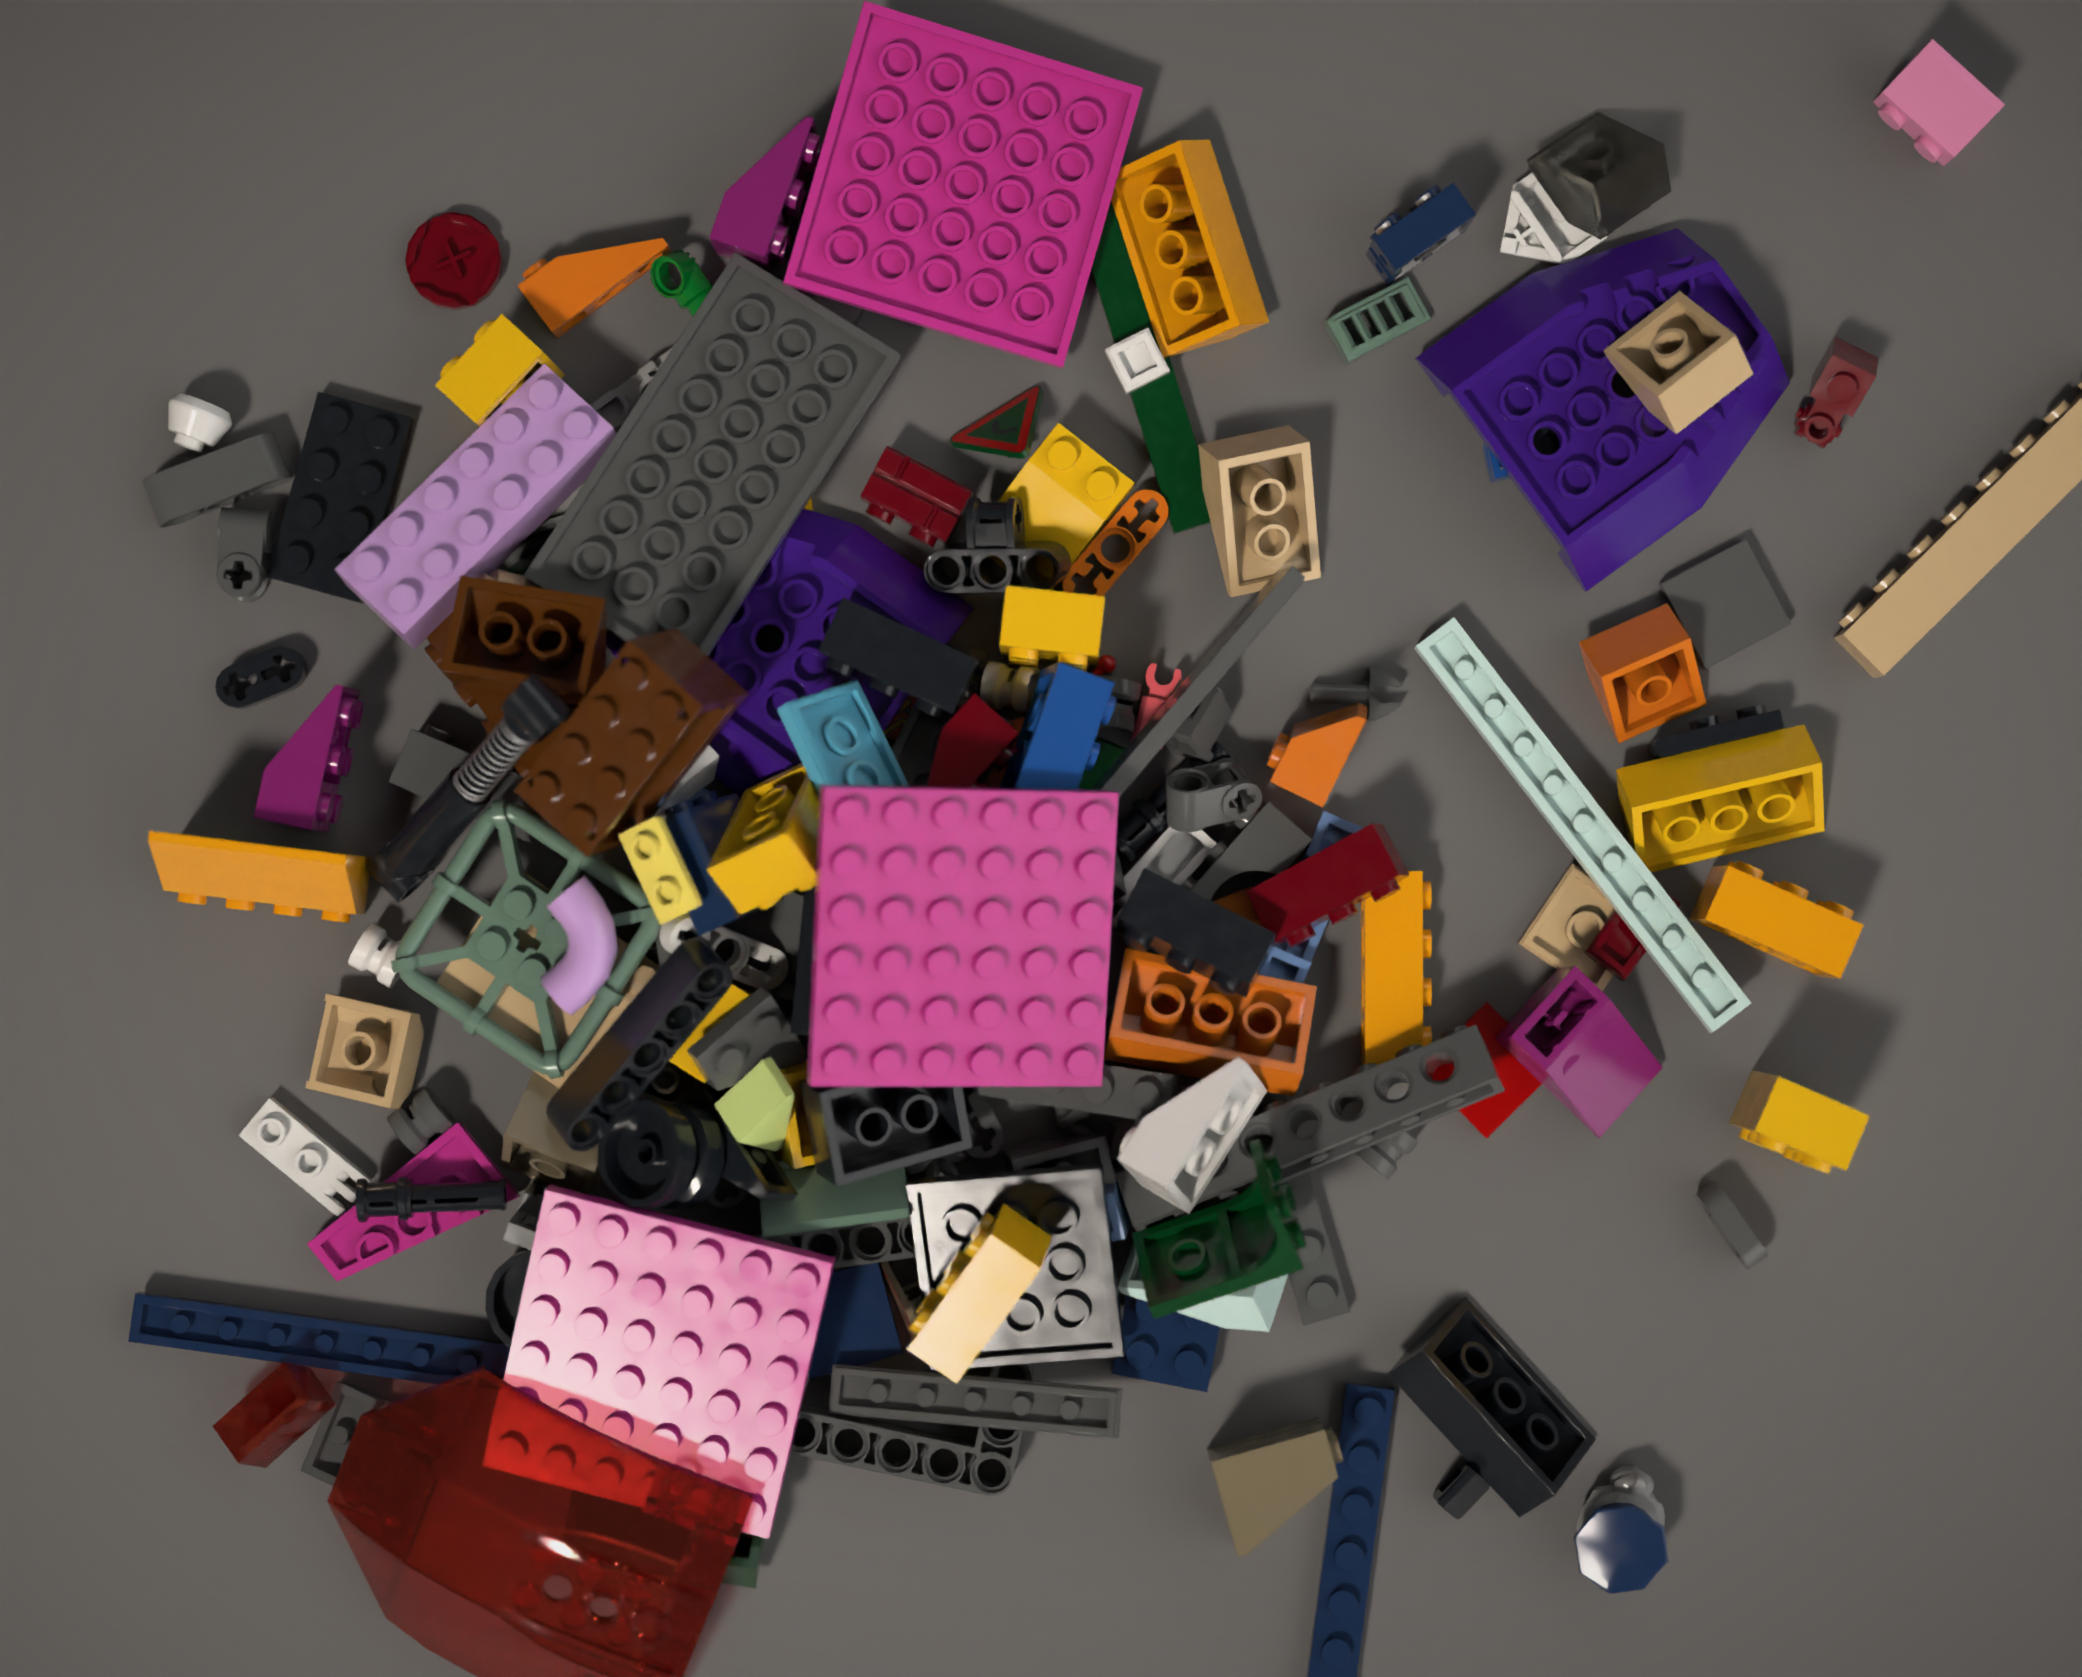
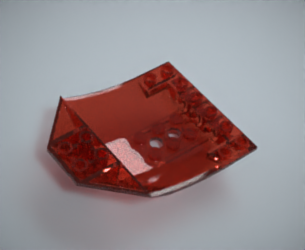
M486 1365L361 1414L327 1502L386 1619L426 1649L477 1677L684 1676L718 1594L754 1500V1494L673 1464L606 1435L528 1395L486 1370ZM551 1576H562L570 1582L572 1593L562 1599L553 1598L545 1591L544 1582ZM597 1598H607L616 1605L617 1612L611 1616H601L593 1611L590 1603Z

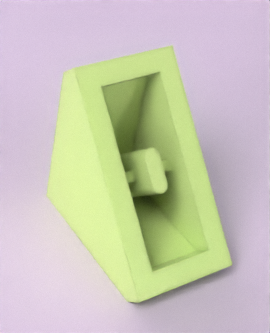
M768 1057L759 1062L722 1096L714 1106L737 1142L777 1151L784 1147L795 1093L772 1057Z

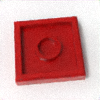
M1485 1002L1461 1026L1469 1028L1477 1025L1505 1091L1458 1110L1486 1139L1542 1085L1495 1039L1508 1022L1488 1002ZM1452 1064L1440 1065L1433 1072L1432 1079L1442 1081L1449 1078L1455 1066Z

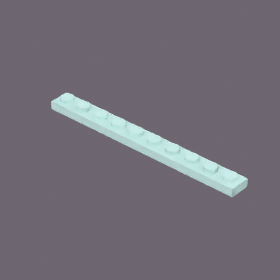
M1452 618L1417 644L1414 648L1708 1032L1713 1033L1750 1005L1751 1002L1458 621Z

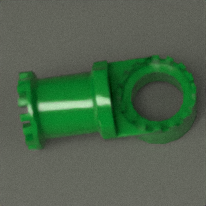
M675 250L656 258L650 270L651 281L655 289L666 298H674L680 308L683 310L687 309L693 317L715 282L713 279L707 280L698 263L695 262L696 259L689 257V252L683 253L684 250ZM670 262L680 271V286L671 280V275L668 273Z

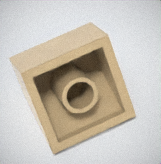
M1681 291L1677 292L1603 350L1608 360L1648 411L1675 434H1678L1753 375L1736 335Z

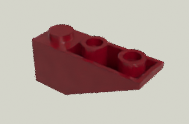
M974 693L942 728L927 786L985 788L986 786L980 781L992 767H995L1000 772L1018 752L1019 749L1013 744L1018 739L1019 733Z

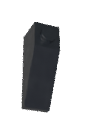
M696 1080L677 1102H690L706 1109L718 1123L724 1141V1167L721 1177L762 1200L792 1201L798 1193L772 1152L767 1149L737 1142L714 1106L731 1088L727 1087L717 1091L707 1082L703 1083L700 1080Z

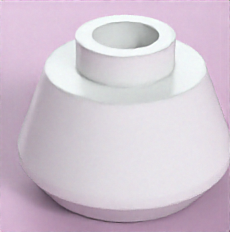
M179 393L168 402V430L176 433L174 443L201 453L204 445L214 447L233 425L229 412L199 398Z

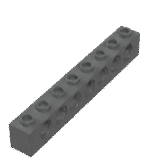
M1477 1025L1469 1028L1467 1026L1453 1027L1441 1034L1440 1040L1423 1047L1420 1044L1405 1047L1398 1051L1392 1060L1380 1065L1369 1063L1359 1066L1350 1073V1077L1334 1084L1322 1082L1308 1088L1303 1097L1288 1103L1287 1101H1276L1264 1106L1260 1110L1259 1115L1249 1119L1226 1155L1228 1162L1225 1169L1218 1174H1214L1190 1214L1231 1200L1250 1187L1257 1176L1250 1142L1265 1138L1273 1139L1272 1147L1266 1154L1275 1152L1284 1180L1279 1181V1183H1282L1505 1091ZM1452 1064L1455 1066L1449 1078L1442 1081L1432 1079L1433 1072L1440 1065ZM1401 1082L1409 1084L1408 1091L1403 1097L1395 1100L1387 1098V1093L1394 1084ZM1354 1101L1363 1102V1109L1356 1117H1342V1112L1346 1105ZM1307 1120L1318 1121L1317 1129L1313 1134L1307 1137L1297 1136L1298 1128L1303 1122ZM1127 1169L1115 1174L1133 1227L1137 1231L1188 1215L1185 1211L1142 1187Z

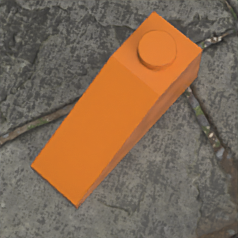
M663 238L557 256L550 262H547L544 258L531 265L522 274L525 280L517 286L550 331L559 339L649 272L656 258L672 251Z

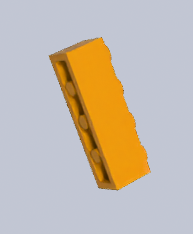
M1408 871L1410 876L1398 882L1401 890L1378 902H1374L1372 896L1361 902V1064L1363 1065L1369 1063L1380 1065L1394 1059L1395 1054L1405 1047L1420 1044L1423 1047L1432 1043L1431 1026H1423V1007H1431L1432 1003L1431 978H1423V958H1431L1432 953L1431 929H1423V910H1431L1432 889L1431 881H1423V871Z

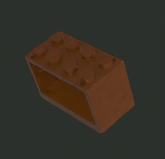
M677 628L630 639L515 789V792L586 857L622 845L618 834L653 818L749 693ZM625 657H627L629 661L624 662ZM632 817H634L636 820V823L632 824L631 822Z

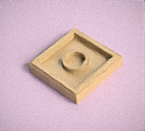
M1571 863L1517 944L1555 970L1561 967L1576 966L1603 992L1613 975L1583 952L1588 948L1591 941L1602 929L1615 909L1589 875Z

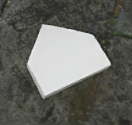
M1554 158L1513 185L1500 253L1563 264L1580 258L1608 238Z

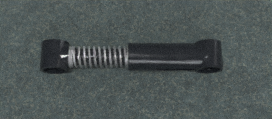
M537 674L529 677L511 693L500 707L504 712V717L488 734L486 739L482 741V744L475 749L464 765L453 768L400 832L366 864V871L398 903L409 897L431 875L434 864L491 799V791L531 744H538L543 741L570 714L571 709Z

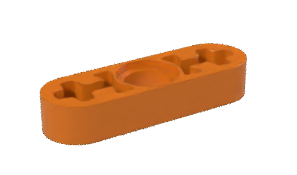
M1149 489L1134 493L1071 566L1067 577L1063 579V592L1072 593L1075 590L1076 585L1072 578L1076 574L1084 578L1090 573L1094 565L1085 561L1090 555H1094L1101 567L1114 572L1108 580H1106L1101 572L1093 582L1092 586L1097 591L1094 595L1105 596L1165 525L1168 518V505L1164 497L1158 492ZM1152 500L1158 505L1155 514L1159 519L1155 523L1150 520L1143 522L1137 529V533L1145 537L1140 543H1137L1129 530L1117 524L1124 518L1130 526L1138 515V510L1134 505L1137 502L1146 505ZM1118 535L1128 542L1130 551L1126 559L1114 563L1104 558L1101 552V545L1107 537Z

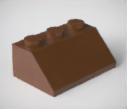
M460 575L440 671L453 684L512 693L525 680L537 674L563 702L580 705L603 675L606 661L607 600L600 597Z

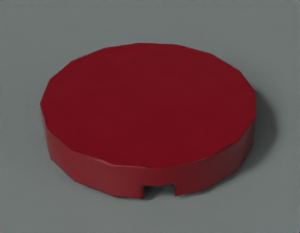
M456 212L440 214L441 216L434 217L432 220H427L421 224L409 240L405 258L407 273L418 293L435 306L452 310L474 307L489 297L500 281L503 267L500 244L487 225L473 216Z

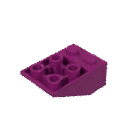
M806 116L725 191L709 236L718 255L731 259L736 252L770 273L773 270L775 261L779 263L784 262L792 236L788 235V224L791 216L799 218L807 197V190L804 189V178L807 170L815 172L822 144H819L821 136L817 133L813 118Z
M336 684L271 760L263 772L254 818L329 832L331 823H338L343 806V796L337 795L341 776L347 777L349 775L354 750L348 748L352 729L358 730L364 712V702L358 700L360 691Z
M1576 966L1558 968L1495 1037L1597 1138H1600L1663 1068L1612 1001Z

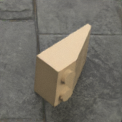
M1287 425L1198 444L1202 488L1228 595L1236 597L1261 591L1279 570L1294 566L1305 577L1304 581L1321 578L1310 441Z

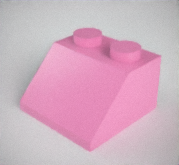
M1933 39L1909 61L1873 101L1880 108L1878 110L1880 118L1888 126L1895 130L1902 128L1915 140L1913 145L1921 156L1932 163L1938 161L1942 166L1951 161L2005 105Z

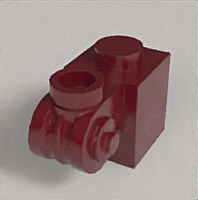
M1835 336L1812 376L1809 396L1814 398L1812 403L1808 402L1804 408L1799 406L1794 415L1796 417L1794 434L1801 438L1806 437L1809 442L1816 443L1817 446L1823 449L1828 442L1831 443L1834 437L1838 438L1843 430L1840 424L1844 414L1851 417L1854 416L1876 378L1878 357Z

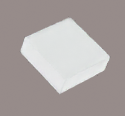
M1149 328L1106 348L1104 351L1126 394L1170 372Z

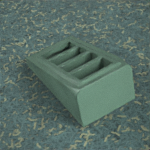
M1409 277L1325 319L1323 325L1347 366L1425 324L1431 318ZM1400 293L1414 316L1407 321L1404 319L1393 298ZM1383 302L1397 325L1391 329L1388 328L1377 308ZM1367 311L1380 332L1375 337H1372L1361 317V314ZM1350 320L1353 321L1364 342L1358 346L1355 345L1345 326V323Z

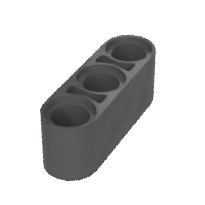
M270 432L247 438L153 474L143 480V485L159 527L164 528L186 522L288 482L291 478L275 435Z

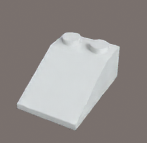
M1237 1057L1145 1116L1137 1128L1130 1129L1121 1143V1154L1118 1157V1161L1142 1187L1190 1214L1265 1096L1267 1089L1248 1063Z

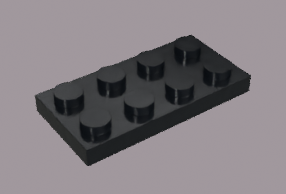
M318 392L267 578L363 604V601L345 585L335 568L387 518L414 421L412 417Z

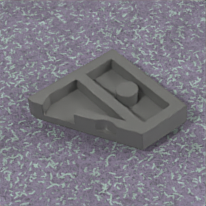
M761 987L686 1050L707 1083L717 1091L736 1085L759 1062L768 1057H772L779 1070L805 1062L808 1059V1053L796 1034H791V1026L774 998Z

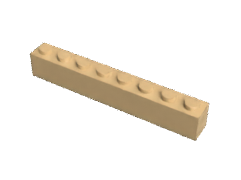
M2081 379L2080 382L2077 384V386H2078L2081 390H2082V379ZM2082 392L2070 404L2065 399L2056 404L2043 418L2048 425L2036 437L2028 433L2009 451V454L2014 459L2002 471L1995 466L1984 475L1974 486L1980 493L1968 505L1961 500L1953 506L1940 520L1945 527L1933 539L1928 534L1922 537L1907 552L1906 555L1911 561L1899 573L1892 568L1872 587L1877 595L1865 607L1858 602L1840 618L1838 623L1843 628L1833 638L1873 678L1884 676L2082 480Z

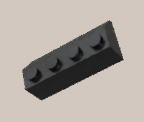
M1466 1297L1460 1300L1414 1342L1388 1373L1518 1517L1523 1516L1554 1497L1596 1440Z

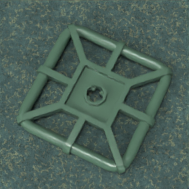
M505 798L493 800L491 807L487 808L478 817L444 873L438 871L431 882L435 887L402 937L395 953V960L391 961L393 973L398 972L400 978L411 989L464 1024L463 1030L472 1036L478 1033L531 1070L548 1075L550 1079L564 1077L565 1071L569 1070L580 1058L612 1006H619L625 996L622 990L656 939L661 925L640 884L595 854L586 857L556 828L526 808L515 803H508ZM514 824L568 860L565 869L551 891H548L524 875ZM497 827L508 879L491 904L460 882L494 828ZM584 870L639 908L638 910L612 915L615 927L641 921L642 923L611 971L610 977L596 993L592 1003L561 1049L551 996L544 988L541 976L556 965L566 954L568 937L562 925L548 910L547 906L572 886L581 871ZM451 897L456 898L483 917L465 946L415 956L418 948ZM531 926L536 927L538 931L535 938L541 942L539 948L529 947L523 950L520 947L519 930H528ZM469 958L496 977L477 1007L474 1008L426 976L418 968ZM508 986L534 1002L544 1054L489 1018V1015Z

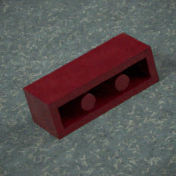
M1371 823L1246 891V894L1263 927L1276 933L1274 944L1288 942L1290 948L1314 937L1316 933L1313 927L1329 919L1332 925H1335L1357 914L1358 910L1355 905L1372 896L1374 902H1378L1401 890L1398 882L1410 875L1384 825Z

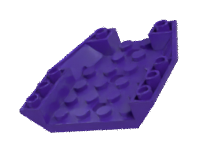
M1678 228L1532 273L1415 358L1443 397L1450 394L1562 548L1557 553L1585 592L1703 507L1790 384L1773 338L1717 260ZM1681 291L1736 335L1753 375L1678 434H1675L1648 411L1636 394L1630 398H1623L1613 391L1611 382L1614 374L1618 371L1608 360L1603 350L1677 292ZM1547 428L1556 433L1559 439V447L1554 454L1543 455L1535 449L1533 436L1537 430Z
M804 508L708 656L749 693L709 744L719 755L715 779L742 797L746 789L802 763L777 711L779 707L787 702L858 679L883 732L910 695L899 691L895 699L869 687L872 678L854 670L852 677L849 678L824 666L828 657L820 654L818 650L842 598H846L947 646L975 608L954 593L938 592L931 588L925 580L924 572L859 525ZM768 625L779 627L784 635L782 647L773 653L761 651L756 643L759 630ZM608 631L606 646L616 658L627 642ZM625 657L624 662L629 661V659Z

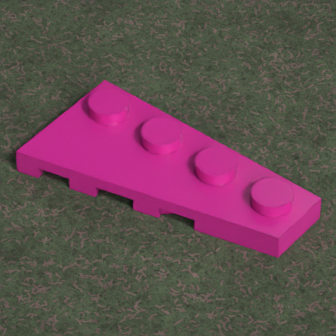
M461 1121L453 1125L383 1182H397L400 1177H408V1179L413 1180L414 1184L500 1181V1179H505L507 1203L520 1197V1194ZM354 1205L308 1242L307 1245L338 1282L490 1210L414 1213V1217L409 1218L408 1221H400L398 1216L369 1217L367 1222H358L356 1205Z

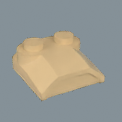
M326 993L324 999L326 1005L310 1078L309 1081H306L305 1088L390 1109H399L411 1093L424 1037V1028L420 1014L409 1010L396 1009Z

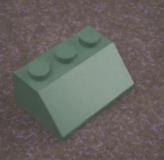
M779 1160V1165L798 1195L792 1201L760 1199L763 1237L910 1218L906 1188L909 1180L907 1167L836 1187L817 1174L815 1165L793 1169L782 1160Z

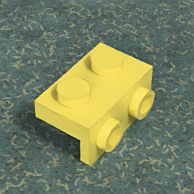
M655 816L618 834L660 925L685 915L702 905V899L662 816Z

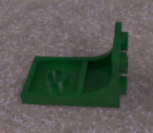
M1260 1140L1249 1143L1257 1176L1250 1187L1243 1193L1226 1202L1132 1233L1148 1308L1154 1319L1304 1269L1299 1249L1307 1247L1299 1220L1297 1218L1291 1220V1217H1293L1292 1211L1297 1210L1292 1189L1288 1181L1279 1183L1284 1178L1275 1152L1266 1154Z

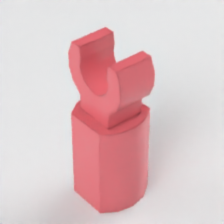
M1151 663L1148 666L1145 681L1150 690L1148 696H1141L1130 743L1169 699V695L1173 692L1178 681L1182 679L1180 669H1175L1173 679L1169 684L1160 685L1154 678L1157 664Z

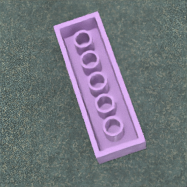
M543 364L335 568L336 572L352 592L415 650L453 612L460 575L479 578L484 573L490 575L588 478L615 437L614 428L547 365Z

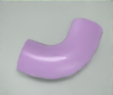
M585 876L547 906L548 910L564 928L568 937V947L563 958L541 976V982L558 1006L570 1015H573L588 1003L608 980L617 953L614 919L601 895Z

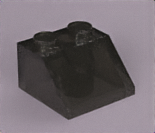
M1599 112L1527 159L1529 169L1567 223L1600 240L1671 192L1664 143Z

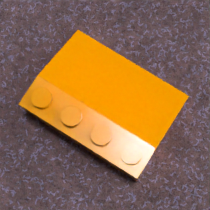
M149 831L148 843L163 891L178 892L177 902L206 905L207 896L226 898L225 908L254 911L255 902L274 904L273 914L302 917L303 908L322 910V920L350 923L351 914H365L370 877L365 866L372 857L181 833Z

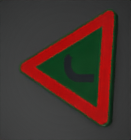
M1040 386L1030 388L959 431L950 438L952 446L954 448L1006 456L1008 458L1023 459L1030 454L1044 394Z

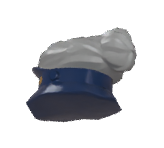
M1634 1465L1621 1466L1612 1473L1610 1485L1596 1487L1581 1507L1577 1521V1533L1574 1536L1579 1572L1607 1593L1643 1590L1669 1562L1664 1527V1508L1662 1503L1658 1502L1652 1493L1654 1482L1651 1476Z

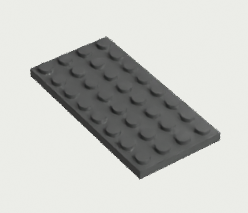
M735 252L524 574L525 580L538 588L605 598L607 600L606 630L625 642H628L630 639L677 628L701 651L709 656L900 360V353L793 287L783 285V281Z

